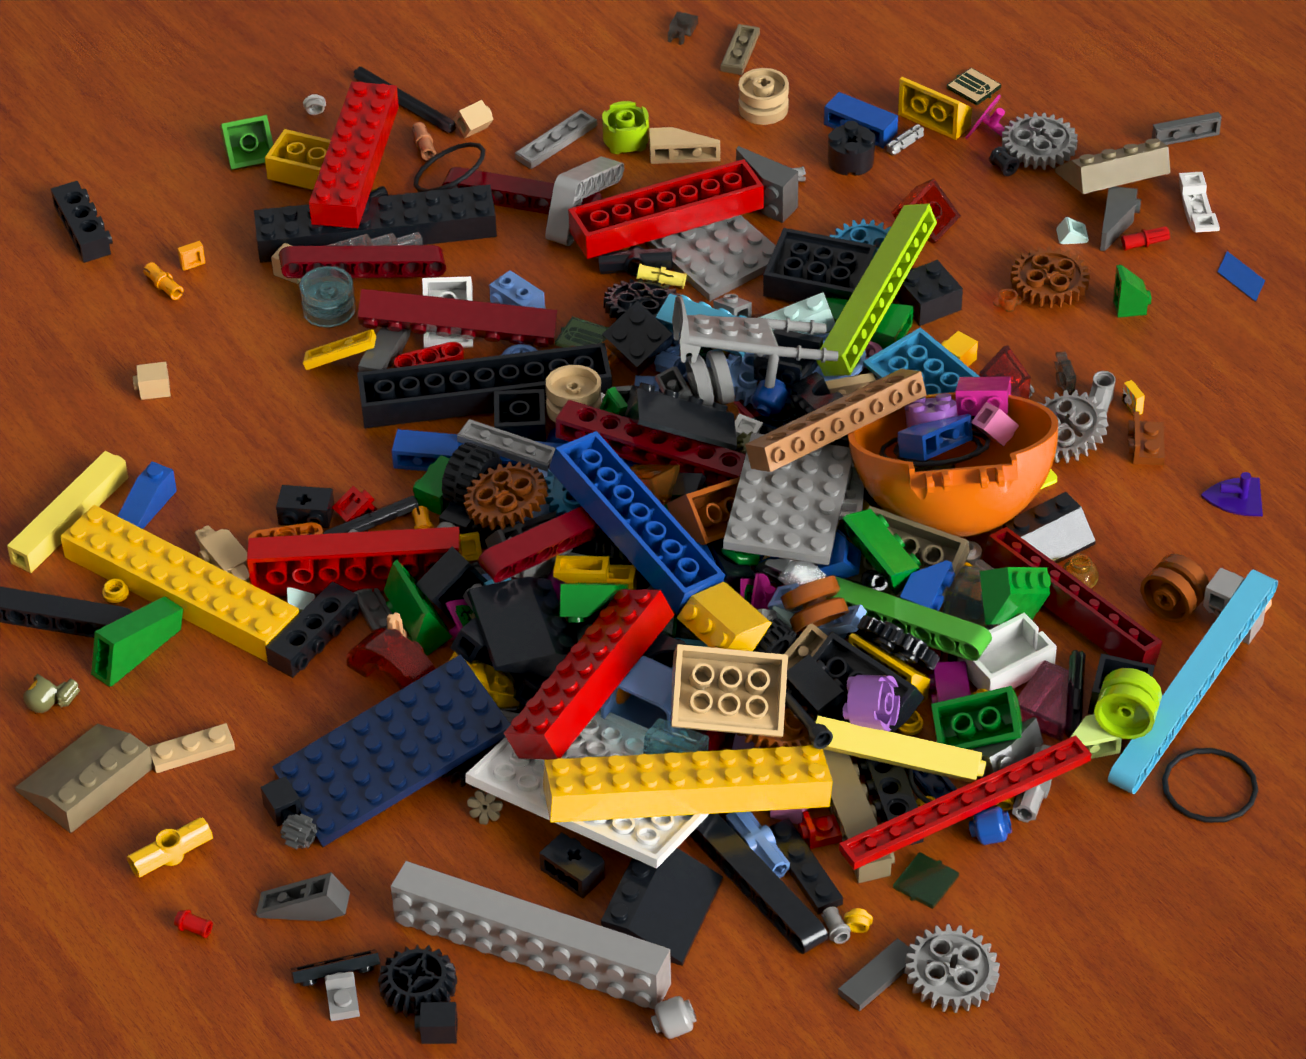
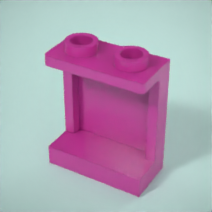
M959 377L955 391L957 415L969 414L976 416L986 402L999 408L1007 415L1008 396L1011 395V377Z

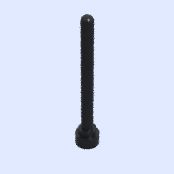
M786 689L785 705L808 730V740L816 749L827 747L833 739L832 732L825 725L816 723Z

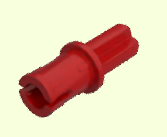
M1166 226L1147 231L1142 229L1139 233L1121 236L1122 247L1124 251L1141 246L1147 248L1150 244L1169 240L1170 232Z

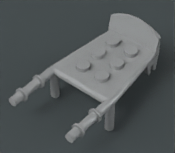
M682 296L675 297L672 317L673 338L675 341L679 340L681 362H685L686 354L691 353V363H695L701 347L754 353V358L756 356L764 357V355H769L764 386L766 388H774L779 357L796 358L797 361H800L801 358L821 360V363H825V361H838V351H829L824 347L822 350L801 348V345H798L797 348L778 346L772 329L785 330V333L800 331L809 332L810 335L814 333L825 334L826 324L815 323L814 320L810 322L790 321V318L777 320L706 316L701 314L687 315Z

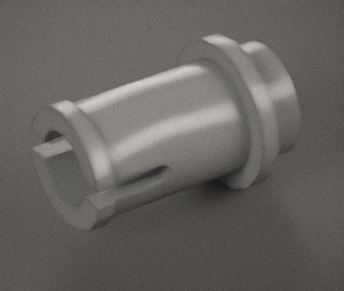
M837 907L826 908L821 917L829 930L828 936L830 940L836 944L845 943L850 938V927L844 923Z

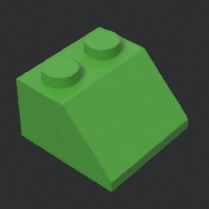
M267 115L222 123L220 125L224 149L231 170L265 163V156L273 146Z

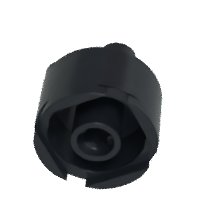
M847 121L844 125L835 128L829 133L828 163L833 171L841 175L855 172L856 176L868 172L873 167L875 154V134L866 127L858 125L855 121Z

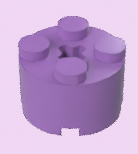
M943 393L936 395V398L925 399L924 396L906 405L907 428L917 424L958 416L956 401L951 399V394Z
M887 675L850 676L847 680V703L843 706L844 719L857 726L891 731L889 727L890 725H896L900 710V696L894 694L893 688L898 687L895 678Z

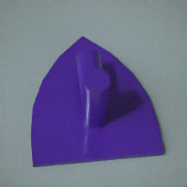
M1243 472L1240 478L1221 481L1201 494V497L1223 511L1236 515L1263 516L1260 478H1251V474L1248 472Z

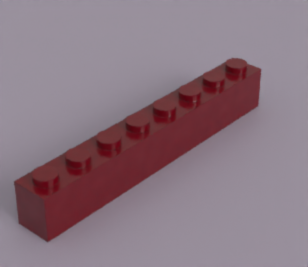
M361 289L358 322L363 327L369 329H376L377 326L387 327L388 330L396 332L407 329L416 334L435 332L436 335L442 337H449L453 334L460 335L464 339L481 337L489 342L509 340L510 343L516 345L527 342L534 343L537 347H548L549 345H554L557 310Z
M1008 527L989 535L983 561L994 569L1004 567H1047L1051 578V585L1049 587L1050 595L1043 604L1046 608L1109 655L1156 666L1163 641Z

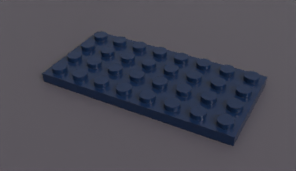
M460 654L275 764L272 768L279 779L286 776L300 798L301 813L313 818L312 823L317 825L316 837L324 847L504 739V732L511 724Z

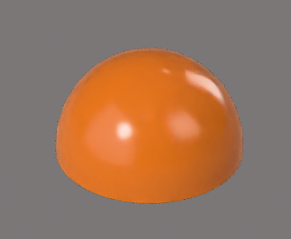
M948 393L951 394V399L956 401V393ZM938 394L926 395L925 399L936 398ZM1009 395L1007 415L1019 425L1013 437L1004 446L991 440L989 449L980 455L957 464L914 467L913 462L898 459L893 452L898 442L886 448L885 454L890 458L879 455L882 445L898 437V432L907 428L905 406L849 433L848 441L853 464L861 482L869 495L884 511L958 537H967L990 531L1008 522L1026 508L1038 494L1046 481L1056 454L1058 419L1053 411L1040 403ZM973 435L974 437L978 438V439L981 441V443L983 444V446L985 445V442H986V441H985L984 439H982L981 437H978V436ZM969 441L928 460H946L961 457L975 451L977 445L975 442Z

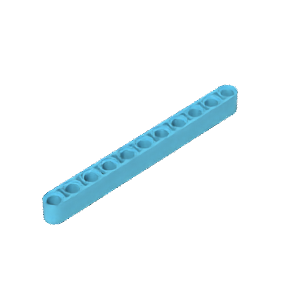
M1254 569L1249 572L1163 694L1152 730L1143 737L1132 739L1113 765L1108 776L1109 783L1131 794H1135L1274 596L1278 580Z

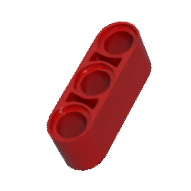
M447 342L404 353L394 359V368L464 360L463 346L458 342Z

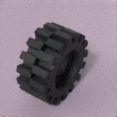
M774 618V620H769L772 624L753 652L785 654L797 639V634L780 618Z

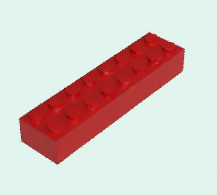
M351 81L309 201L311 224L359 228L399 108L397 85Z
M745 159L570 208L568 209L569 231L587 259L598 257L627 247L763 209L764 186Z
M459 527L249 538L247 563L250 581L252 585L275 597L287 596V587L317 595L332 581L352 592L361 589H372L373 592L376 588L384 591L392 563L396 560L419 581L452 546L462 555Z
M623 589L614 595L609 605L600 612V616L586 629L582 638L571 648L565 659L556 666V670L542 683L538 692L526 703L525 708L512 720L511 725L504 732L518 758L550 760L563 756L675 615L661 590Z

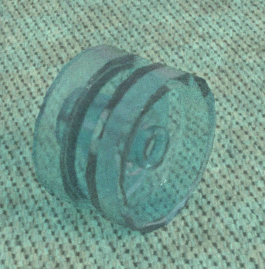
M323 266L307 272L302 277L299 285L304 317L311 324L319 327L338 326L349 321L354 315L356 309L353 294L354 286L352 277L347 271L334 266Z

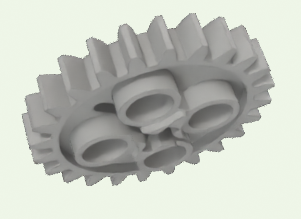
M1034 112L1033 117L1024 114V119L1017 116L1016 122L1009 121V126H1005L1004 132H1002V146L1008 150L1010 156L1016 157L1020 163L1024 162L1025 168L1031 164L1033 169L1041 166L1045 170L1046 165L1055 168V163L1062 165L1064 160L1070 161V156H1074L1075 150H1077L1078 135L1075 134V128H1070V122L1063 124V118L1055 120L1054 114L1046 117V113L1038 116Z
M1065 390L1063 396H1059L1055 392L1054 399L1052 400L1047 396L1045 397L1046 403L1042 405L1053 411L1058 419V442L1054 457L1055 462L1058 463L1061 458H1064L1065 462L1068 463L1072 456L1078 461L1079 454L1082 453L1087 457L1088 449L1096 451L1095 442L1103 443L1101 435H1107L1105 427L1108 426L1107 415L1101 402H1097L1095 396L1089 398L1087 392L1079 396L1077 390L1072 395H1069L1068 391Z
M947 924L945 931L935 926L934 934L926 929L923 938L916 936L915 943L910 944L908 954H906L904 973L908 974L907 984H914L913 994L922 992L920 1001L923 1002L928 998L931 999V1008H934L938 1003L942 1004L943 1012L946 1011L948 1006H952L954 1013H957L959 1006H963L966 1011H969L971 1003L976 1007H980L981 999L988 1001L990 992L994 993L999 979L998 970L1000 963L995 962L997 953H989L991 943L982 945V935L973 938L972 929L966 934L962 933L961 925L958 926L956 931H952L950 924ZM931 976H937L940 979H934ZM959 982H965V983H967L968 985H963V984H960Z

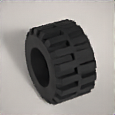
M467 442L460 445L453 452L444 471L442 479L443 499L449 504L453 501L464 505V502H466L464 495L468 494L466 488L473 486L472 480H480V473L487 475L489 473L488 468L497 470L498 464L502 465L500 455Z

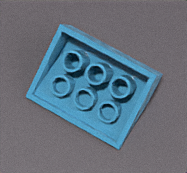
M921 327L863 361V365L879 379L899 369L921 371L927 395L955 392L959 377H980Z

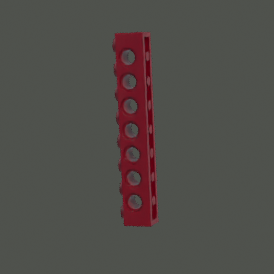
M569 399L556 417V438L571 442L597 431L620 458L664 472L703 473L706 477L705 484L709 486L741 476L746 456L743 453L638 425L630 418Z

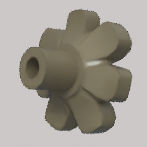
M481 789L475 792V797H470L467 801V805L472 808L469 812L472 818L480 816L479 823L485 825L489 822V818L492 821L499 819L500 813L498 811L503 808V803L500 800L495 801L496 796L490 793L485 795V792Z

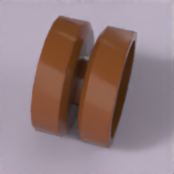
M1170 554L1166 555L1143 579L1140 591L1149 609L1157 616L1166 621L1178 623L1185 621L1204 600L1205 589L1209 581L1202 568L1193 560L1184 555Z
M835 575L805 583L780 597L786 611L801 610L795 613L789 620L795 633L803 632L809 624L813 623L816 627H819L850 612L844 598L829 599L840 591Z

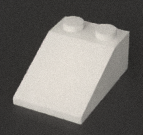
M471 276L422 278L424 296L473 301ZM426 332L424 334V348L447 342H458L463 348H473V339H464L460 335L451 334L449 337H442L436 335L435 332Z

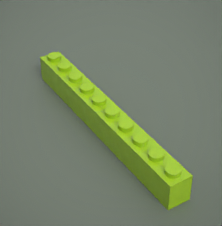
M930 204L904 205L820 349L822 350L824 347L829 351H838V361H825V363H821V360H817V364L820 366L824 376L851 375L937 224Z

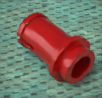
M186 909L185 911L180 910L177 913L174 925L180 931L187 930L207 938L211 933L213 922L192 914L191 910Z

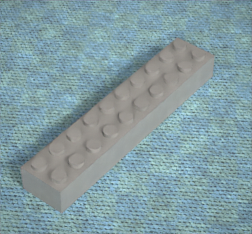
M405 861L391 885L394 918L396 922L405 927H413L425 931L429 935H437L449 939L455 944H463L475 948L482 953H490L502 957L508 962H516L528 966L532 970L555 975L561 980H569L581 984L585 988L608 993L614 998H622L644 1008L655 1009L656 1004L663 1001L671 985L669 948Z

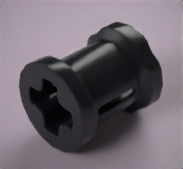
M1003 146L995 148L989 157V162L992 165H997L1004 176L1014 174L1020 165V161L1016 157L1010 156L1008 150Z

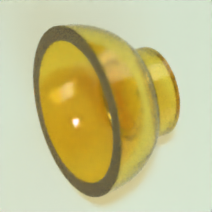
M1084 554L1074 555L1062 567L1089 588H1092L1098 582V569L1091 559Z

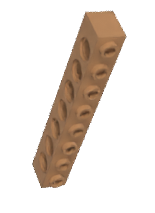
M899 369L746 443L745 446L751 469L772 472L926 396L921 371Z

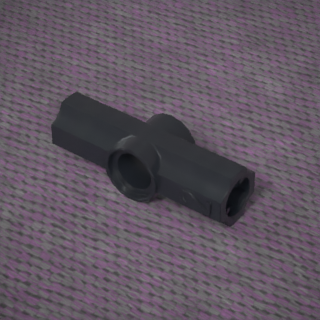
M632 246L627 251L610 252L599 256V270L601 274L628 273L631 276H637L639 264L660 269L662 266L666 267V270H672L671 248L644 249L640 246ZM636 259V260H639L640 262H637V263H636V262H633V261H631V260Z

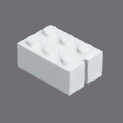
M1024 612L989 630L992 635V641L977 661L958 657V661L966 662L968 679L977 689L990 691L1012 686L1014 689L1055 668L1057 646L1043 631L1039 632V627Z

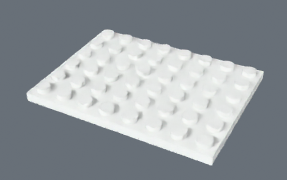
M600 708L561 758L664 754L670 752L683 753L699 750L611 712L603 719L601 718ZM506 737L466 773L465 783L550 820L543 789L544 760L518 758ZM709 814L554 823L657 869Z

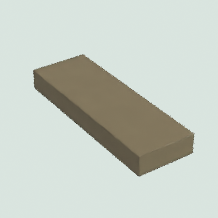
M738 24L720 65L721 72L743 75L760 35L759 27Z

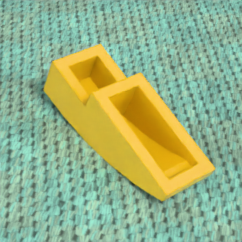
M556 556L553 577L565 583L628 584V589L636 590L637 569L634 565H610L608 556Z

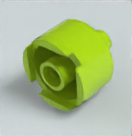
M621 101L610 105V109L602 114L603 141L610 148V152L620 154L622 152L645 150L646 144L649 141V114L647 109L643 106L642 108L637 107L636 103L631 101Z

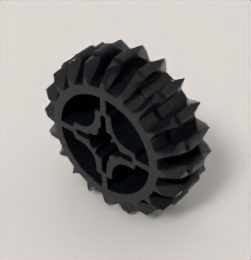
M417 944L413 950L405 946L403 953L395 951L394 958L387 957L385 966H381L378 979L380 995L382 999H385L387 1007H393L396 1014L403 1011L406 1018L411 1013L420 1014L422 1002H450V997L455 995L457 984L455 966L450 962L448 955H442L440 949L432 952L430 945L425 949H421Z

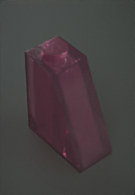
M1044 660L1018 696L1022 723L1035 717L1037 718L1041 733L1062 741L1064 739L1069 670Z

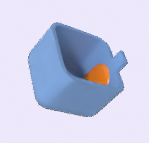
M642 656L602 705L601 718L605 719L611 712L678 741L687 729L671 727L672 668L649 657Z

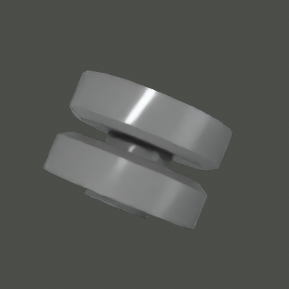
M721 349L708 351L706 354V364L699 354L695 363H691V356L686 357L687 378L694 397L703 399V404L712 406L714 396L717 402L723 405L735 401L731 374Z

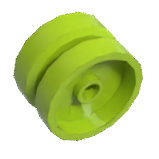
M1120 668L1110 672L1104 679L1094 709L1096 721L1106 732L1122 739H1136L1145 736L1152 730L1162 699L1161 687L1149 674L1134 668Z

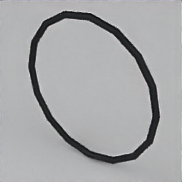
M972 430L973 435L981 437L986 441L985 445L979 450L952 459L913 462L914 467L941 466L971 459L989 449L991 439L982 432ZM898 437L882 445L879 455L890 458L885 454V450L898 442Z

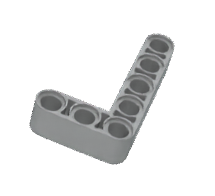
M600 156L558 175L552 193L545 233L546 239L570 246L574 238L569 231L568 209L580 206L583 198L618 183L623 176L624 164Z

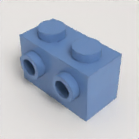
M511 270L489 284L491 303L545 309L544 292Z

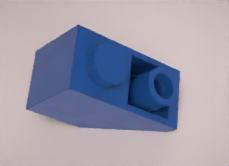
M837 531L829 565L818 564V570L827 577L835 575L842 579L858 575L862 551Z
M946 560L911 573L900 598L939 611L944 601L943 593L946 587H951L955 579L952 562Z

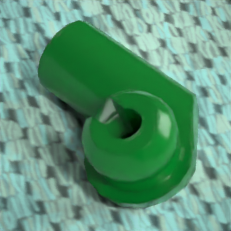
M721 548L722 554L736 564L757 566L759 563L758 554Z

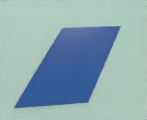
M1226 252L1217 272L1256 301L1265 280L1231 253Z

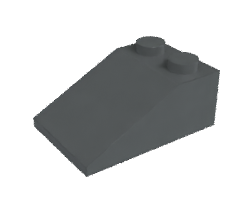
M738 146L736 148V161L745 159L764 186V208L759 209V211L763 215L783 223L798 208V171Z

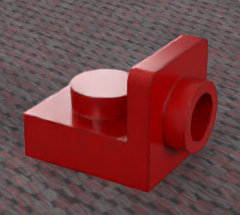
M354 485L332 506L346 522L360 517L368 508L372 512L377 510L372 504L375 499L365 489L360 492Z
M808 811L802 812V822L798 823L799 834L803 839H806L810 849L842 842V834L834 814L811 819Z

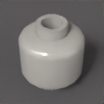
M680 996L656 1004V1015L651 1017L655 1031L657 1033L663 1032L664 1036L668 1039L692 1031L693 1022L697 1021L689 999L684 1001Z

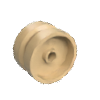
M771 68L752 69L743 74L738 84V110L740 115L746 121L760 125L774 124L782 120L787 115L789 109V82L787 77L780 71Z
M567 365L550 372L546 378V408L549 418L556 422V417L568 399L600 409L601 378L598 373L589 367L581 365Z

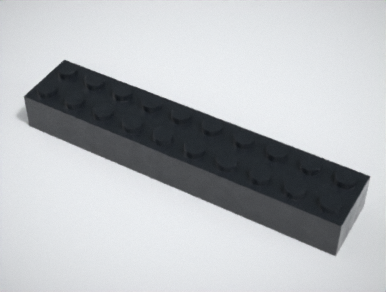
M490 185L368 198L358 229L311 224L309 204L254 210L260 263L272 262L271 257L284 243L292 246L428 245L497 237L496 215Z
M605 343L357 372L364 428L494 413V391L544 389L546 406L547 376L553 370L567 365H581L596 371L601 378V392L606 394L607 389L612 387V375Z

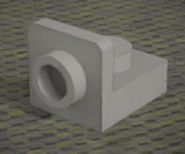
M338 972L325 976L331 1021L360 1017L354 973Z

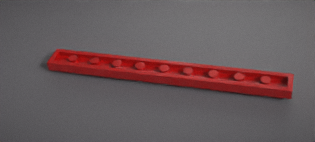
M1075 735L839 843V851L853 870L1090 762L1092 754Z

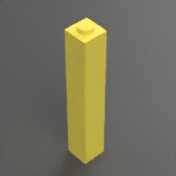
M104 451L7 545L11 564L32 573L62 544L60 536L93 505L99 507L128 479L125 460L118 455Z
M822 716L817 717L816 723L825 725L833 734L831 743L823 748L825 750L970 783L977 781L978 777L983 778L986 761L982 760V752L884 730L861 727Z

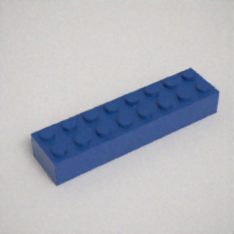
M597 431L555 448L549 470L655 590L662 591L668 604L676 614L681 612L692 595L723 582L725 574Z

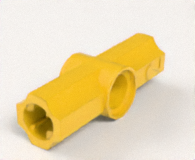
M203 817L198 818L177 830H162L156 836V841L128 855L127 861L135 876L140 878L162 865L174 866L179 864L183 860L185 853L213 839V834Z

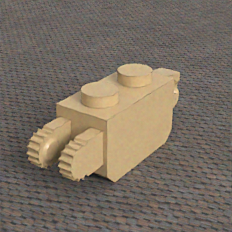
M207 525L195 531L196 540L200 545L199 558L250 583L247 551L229 530L221 529L214 531Z

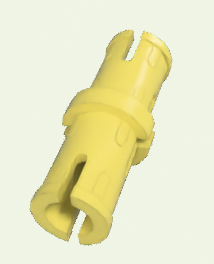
M639 264L636 279L651 280L652 282L661 283V286L666 284L684 289L687 274L666 270V267L662 266L660 269Z

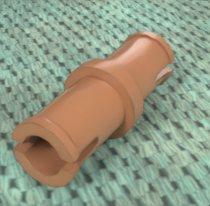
M417 122L413 124L414 128H411L415 137V146L420 150L422 158L429 161L436 155V150L433 147V138L427 132L425 124Z

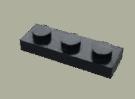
M376 949L290 969L295 984L300 983V986H309L318 983V978L338 972L345 973L357 970V973L372 971L374 970V965L380 964Z

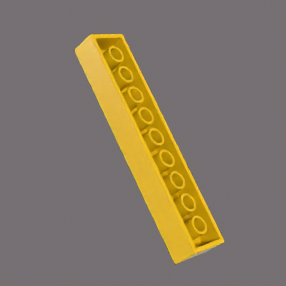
M93 505L60 536L65 558L107 580L121 579L128 586L129 591L150 602H154L164 596L183 608V619L266 662L265 646L299 614L297 607L96 505Z
M813 745L569 759L558 758L544 760L543 789L550 823L830 807L833 782L823 749H816Z

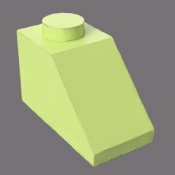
M1095 714L1085 716L1071 736L1076 735L1091 752V759L1119 754L1121 751L1122 738L1113 736L1102 729L1096 721Z

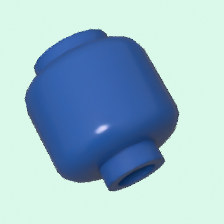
M764 379L758 383L751 401L756 407L757 413L769 417L770 415H777L782 411L788 398V391L786 385L778 379L775 380L774 388H766L764 386Z
M993 806L974 814L973 820L969 821L971 837H977L982 845L1004 842L1007 840L1008 834L1012 833L1008 811L1004 812L999 806Z

